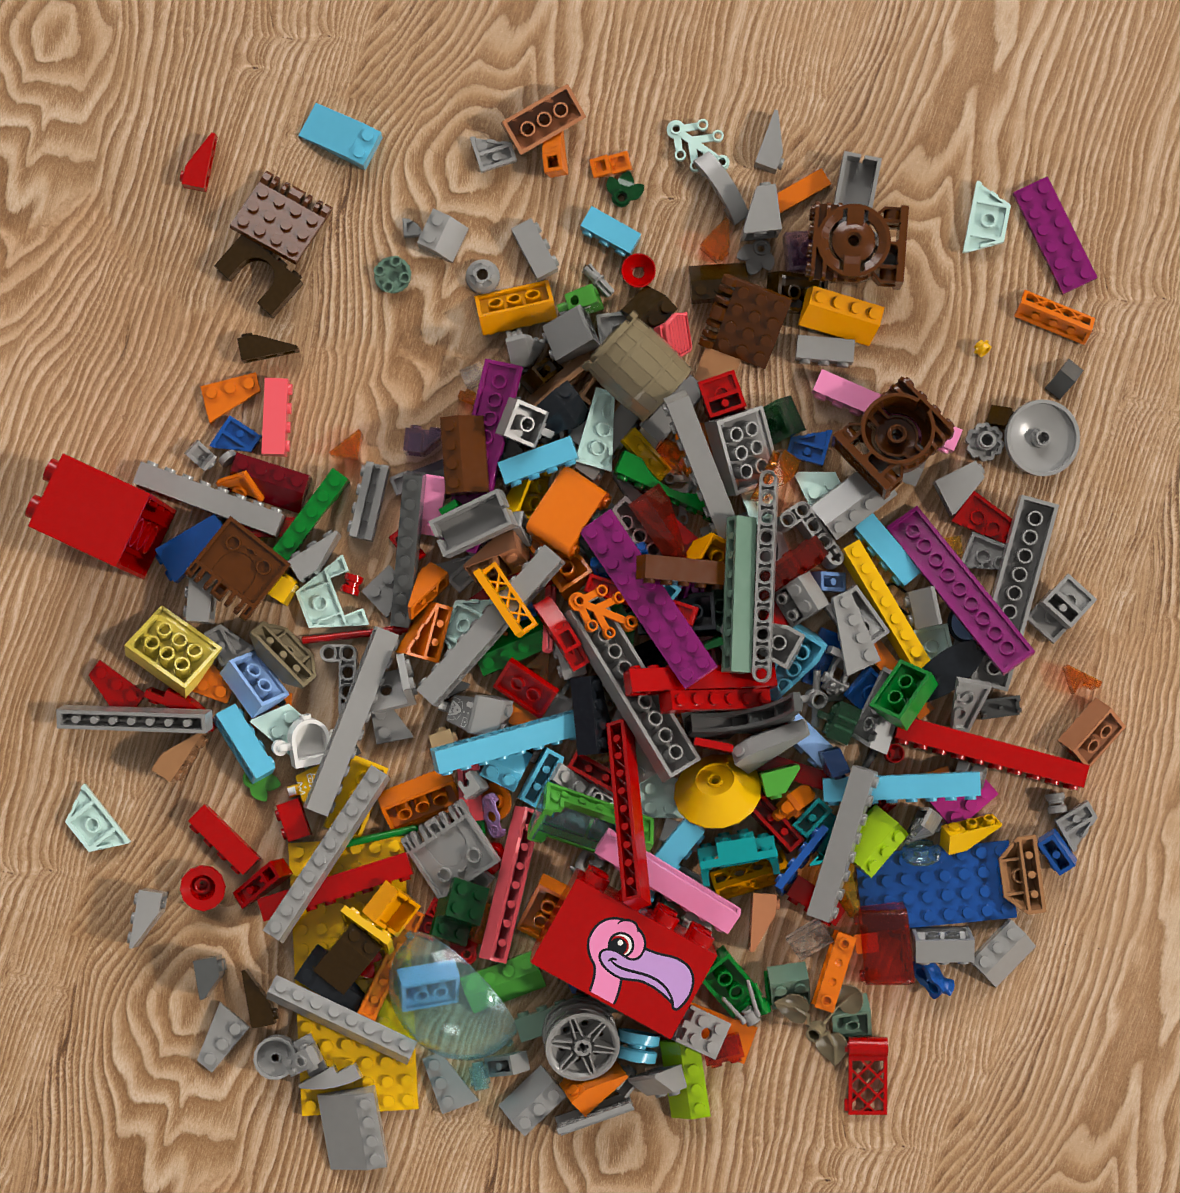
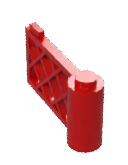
M848 1037L847 1048L845 1046V1052L848 1053V1098H844V1111H848V1115H887L888 1038ZM853 1061H861L865 1067L857 1073L852 1068ZM875 1061H883V1068L878 1073L870 1067ZM867 1069L875 1075L868 1083L861 1077ZM857 1078L865 1084L858 1093L852 1088V1083ZM877 1078L883 1083V1087L878 1092L870 1086ZM867 1088L875 1094L868 1102L860 1096ZM859 1097L865 1105L860 1110H852V1103ZM878 1097L883 1102V1110H874L870 1104Z

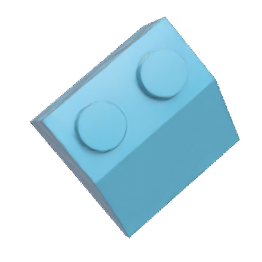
M526 751L522 755H515V753L508 755V758L504 760H497V758L490 760L489 764L483 766L480 776L515 792L533 754Z

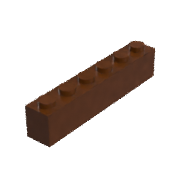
M649 554L636 556V579L643 580L645 584H655V581H660V585L677 583L679 587H689V584H694V588L711 586L712 590H723L725 562Z

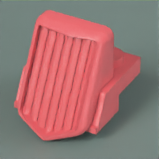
M687 312L674 313L666 322L653 328L681 357L691 352L692 342Z

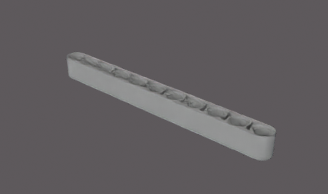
M772 470L763 471L759 477L752 676L760 683L768 682L772 675L779 485L778 477ZM768 475L774 476V481L771 484L764 483V478ZM766 495H773L771 503H764L763 499ZM768 513L771 514L773 517L772 521L764 523L763 516ZM765 533H770L772 535L771 541L763 542L762 536ZM765 552L771 554V559L768 562L761 560V556ZM767 571L770 573V579L765 582L761 581V574ZM763 591L770 593V597L766 601H761L760 594ZM766 610L769 612L768 619L760 620V612ZM761 630L768 631L767 639H759L758 634ZM761 649H766L767 657L763 660L759 659L758 652ZM765 669L767 671L764 679L757 677L758 670Z

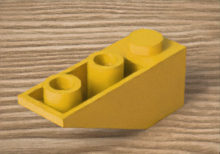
M986 814L942 825L940 846L948 855L967 851L999 829L1002 823L994 814Z

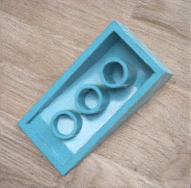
M315 103L298 135L304 140L363 170L367 169L383 139L380 131L318 103Z

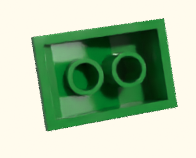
M722 945L716 950L717 957L703 984L730 1016L734 1018L736 1015L722 1001V997H725L740 1013L752 1003L746 980H750L755 1000L757 995L752 979L725 946Z

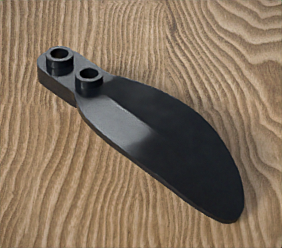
M974 639L945 649L922 667V669L931 672L938 683V686L927 702L938 699L955 690L956 677L969 678L976 671L986 654L983 650L978 651L976 649L977 642Z

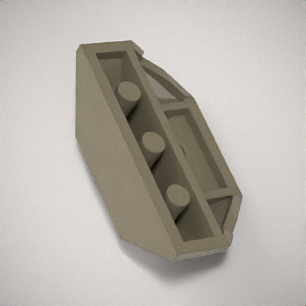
M263 621L249 633L256 655L283 683L303 689L317 677L314 655L288 628L268 624V622Z

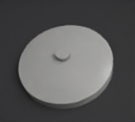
M1034 400L1020 406L1009 418L1004 434L1005 447L1011 461L1023 472L1033 476H1051L1066 469L1076 457L1080 445V431L1077 421L1066 407L1052 400Z

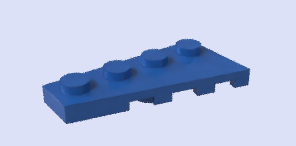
M822 825L820 828L816 827L810 835L812 839L808 843H803L797 858L793 857L787 864L788 869L784 874L781 872L775 879L776 892L782 897L786 893L784 887L787 883L792 884L797 878V870L805 867L810 859V853L814 854L829 834V829L826 826Z

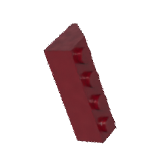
M236 452L230 475L246 470L265 497L262 502L300 513L312 480L310 475ZM248 495L245 496V497H248V498L257 500V499L254 498V497H251V496H248Z

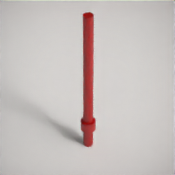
M396 626L383 627V629L398 635L407 633L409 628ZM373 629L302 637V643L310 644L370 637Z

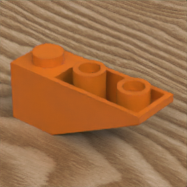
M564 131L543 142L544 173L550 178L568 175Z

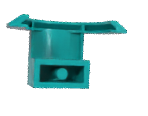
M819 797L792 825L806 843L812 839L810 835L816 827L820 828L824 825L829 829V834L816 850L818 856L808 865L809 867L819 866L823 862L836 820V816L832 813L833 810Z

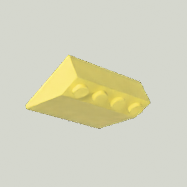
M163 605L124 645L125 656L184 698L199 684L222 650L221 646Z

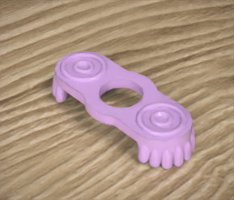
M492 792L482 798L483 816L490 836L501 838L505 835L506 829L501 828L500 814L496 806L499 798ZM489 812L495 814L496 819L494 822L489 819Z

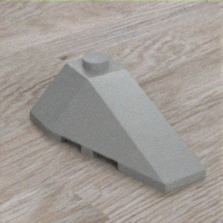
M526 334L505 338L510 363L522 366V375L526 374L534 366L545 348L544 339H538V337L532 339V336Z

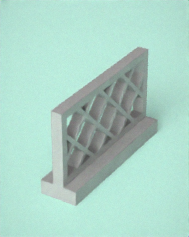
M620 1094L605 1098L586 1117L578 1109L555 1116L558 1135L561 1134L562 1136L635 1110L631 1097L629 1095L626 1099Z

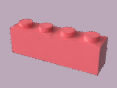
M265 378L261 450L263 456L287 457V452H290V441L287 438L288 433H291V422H288V416L292 414V403H289V395L293 394V384H290L288 378Z

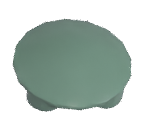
M399 256L384 258L374 268L376 285L386 293L395 294L403 291L411 281L410 266Z

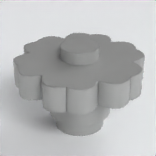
M987 422L983 424L978 423L974 429L967 432L965 442L968 446L966 451L972 458L979 457L981 462L992 461L995 455L1001 454L1004 447V442L1000 440L1003 437V433L999 431L997 426L990 427Z

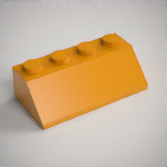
M548 280L474 296L483 336L524 326H532L542 322H550L557 318Z
M812 286L807 288L798 325L838 338L853 339L855 343L870 346L880 327L885 307Z

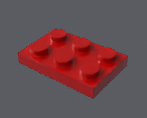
M513 657L508 661L493 685L499 692L539 719L542 718L559 692L558 688Z

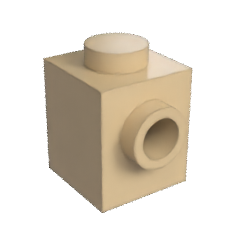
M446 726L435 729L436 733L428 735L432 748L459 741L456 731L452 732V729H447Z

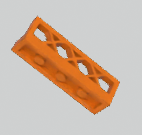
M1024 290L1014 314L1016 318L1083 345L1087 342L1095 321L1094 317L1027 290ZM1080 320L1089 323V325L1082 323Z

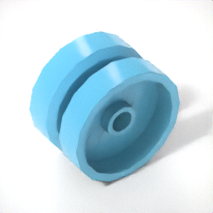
M618 1029L619 1040L627 1044H620L617 1058L635 1063H656L657 1053L646 1047H658L659 1035L635 1029Z

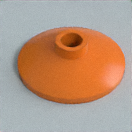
M492 782L488 784L490 788L483 793V797L492 792L497 795L499 800L496 802V806L500 814V820H502L510 812L512 805L511 795L508 789ZM493 812L488 813L489 819L495 821V814Z

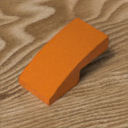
M628 151L610 156L603 155L589 160L593 178H601L633 170Z

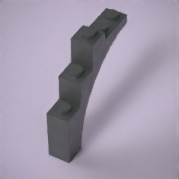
M792 692L777 701L750 709L722 713H691L684 719L685 733L688 738L699 737L705 739H730L735 734H754L765 728L770 729L793 722L795 716L802 711L803 701L800 697V692Z

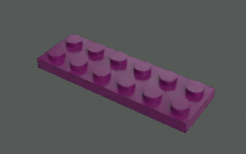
M1048 176L1013 192V196L1061 294L1064 295L1096 280L1098 277Z

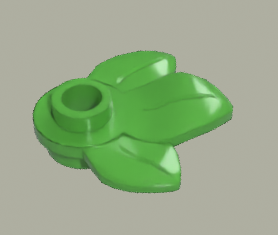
M246 773L243 774V783L250 788L251 795L260 801H267V791L275 790L281 786L279 779L273 774L254 784L249 781Z

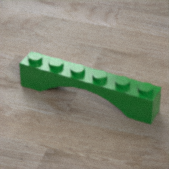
M628 451L621 453L613 471L618 480L622 482L629 481L634 484L635 488L642 491L646 489L651 492L652 496L659 499L663 497L669 500V504L676 507L680 505L686 508V512L693 515L697 513L703 516V520L712 523L710 517L706 518L702 507H705L703 501L700 502L697 494L683 493L667 487L652 475L642 458Z
M332 468L274 546L273 550L289 561L291 559L290 556L300 549L309 533L330 506L339 498L350 483V480Z

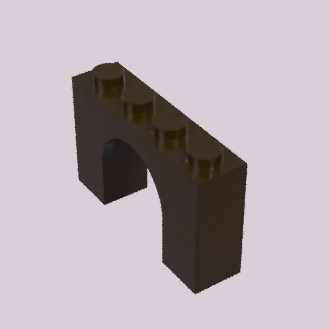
M241 235L214 267L229 281H232L251 262L262 261L269 264L274 271V281L257 303L271 317L275 318L303 286V282L300 280L302 276L295 270L292 272L286 268L288 264L281 258H274L272 256L273 252Z

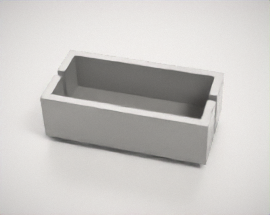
M844 151L833 204H862L872 208L882 158L865 155L862 163H859L861 154ZM843 217L831 230L834 231L839 224L846 221L847 217Z
M497 488L428 521L434 536L439 538L437 543L443 557L451 558L518 526L512 510L507 509L510 506L502 490Z

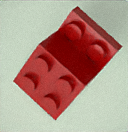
M734 370L697 382L708 421L745 410L747 405Z

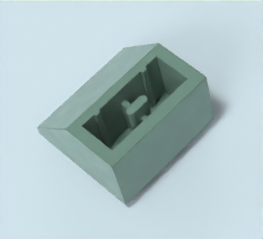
M805 961L767 967L772 1010L777 1009L774 1004L777 999L793 993L803 996L811 1004L809 977Z

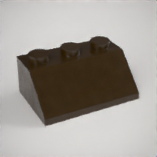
M746 262L689 266L691 304L717 302L715 301L716 295H722L731 299L732 294L725 293L719 289V285L723 284L721 282L724 274H729L748 281Z

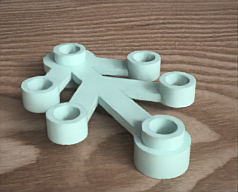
M700 119L697 123L683 124L679 120H673L667 126V134L670 138L674 139L675 159L682 162L686 158V152L682 149L681 139L688 143L691 160L690 170L692 172H699L698 169H693L692 167L693 161L698 158L697 150L702 154L709 151L718 161L721 159L725 160L726 163L722 166L725 170L728 169L730 161L727 156L717 155L702 144L713 141L716 143L721 142L724 137L721 130H715L712 134L692 137L687 132L695 130L706 131L708 128L707 120ZM703 122L706 124V127L701 128L699 124ZM677 126L680 130L674 132L673 127ZM719 133L721 138L716 139L714 135ZM681 152L683 153L684 157L678 158L677 154Z

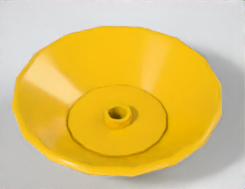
M710 755L701 758L700 761L683 770L675 783L674 801L679 813L690 823L703 828H725L740 823L754 811L761 799L762 783L756 770L750 774L746 773L734 764L732 755Z

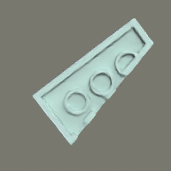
M599 387L595 389L577 451L579 460H576V462L612 472L615 398L605 389Z

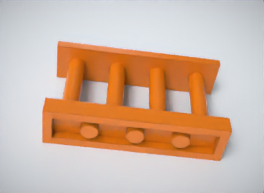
M836 929L833 930L811 1000V1004H814V1007L831 1013L834 1012L857 937Z

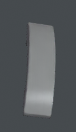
M709 151L695 159L693 163L702 177L706 176L725 206L724 211L732 224L735 225L745 219L748 213L746 204L733 180L720 162Z

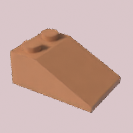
M751 892L748 950L750 952L756 950L776 915V910L780 909V898L775 893Z

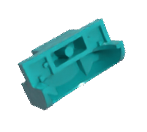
M748 829L737 830V834L732 835L729 832L719 833L718 837L714 839V846L711 843L701 844L700 848H697V855L703 886H710L709 870L712 868L758 862L762 859H767L770 862L774 875L780 874L774 835L769 836V833L757 835L758 838H755L753 831L749 832Z

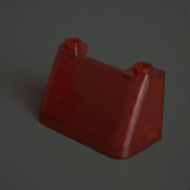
M903 902L856 907L853 919L854 924L858 925L860 929L864 964L863 970H859L861 982L864 981L865 985H914L915 977L907 909Z

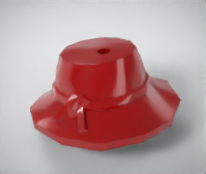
M199 865L190 868L181 878L180 892L183 901L192 909L200 911L215 908L224 898L225 882L222 874L212 866Z

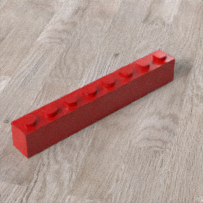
M720 663L716 669L687 689L683 687L669 665L660 668L659 665H650L647 668H641L639 665L631 666L623 673L626 696L659 695L670 690H771L778 684L775 663H772V675L766 683L756 681L752 673L721 672L722 663ZM760 669L757 672L759 679H764L767 675L765 669Z
M408 852L326 877L307 906L306 911L318 909L317 905L325 903V906L337 903L336 899L343 897L344 900L355 897L354 893L362 891V894L374 891L373 887L381 886L385 880L392 884L391 881L399 879V882L411 879L410 875L414 874ZM289 889L257 899L263 921L270 920Z

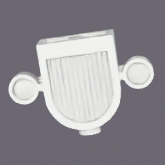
M310 713L299 715L300 718L291 724L287 733L288 743L278 739L271 746L273 753L278 756H283L289 751L291 766L295 769L320 764L334 730L331 729L328 732L326 726L312 718Z

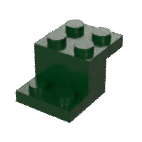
M453 877L448 895L438 899L429 936L463 947L467 946L471 928L481 925L490 889Z

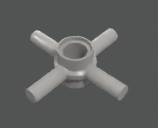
M818 669L813 670V688L807 690L805 695H800L803 703H807L812 708L811 726L814 728L819 727L820 709L824 708L828 702L844 701L843 693L837 697L825 694L820 689L821 670ZM818 695V700L814 702L815 696Z

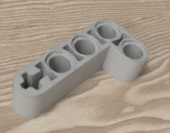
M798 502L777 517V530L779 532H787L796 526L826 569L833 570L844 561L843 552L807 502ZM797 509H801L803 515H800ZM782 518L786 519L789 525H785ZM808 524L813 526L814 531L809 529ZM819 540L824 542L825 547L820 545Z
M327 644L320 649V657L326 662L339 663L338 712L340 714L344 704L343 699H346L343 690L346 687H351L358 669V651L354 646L348 644ZM328 648L334 650V656L330 659H327L324 654ZM347 648L353 650V656L350 659L344 657V651ZM348 667L353 669V675L350 678H346L343 674L344 670Z

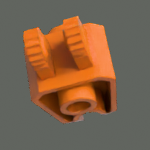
M804 784L791 793L787 790L779 798L781 801L776 804L777 809L772 813L773 819L781 821L784 818L789 820L793 816L795 819L805 812L803 809L814 800L815 793L809 785Z

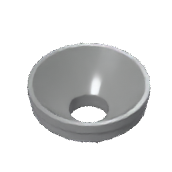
M477 260L468 267L466 282L475 293H490L498 286L500 273L497 266L491 261ZM481 269L488 272V277L484 280L477 278V272Z

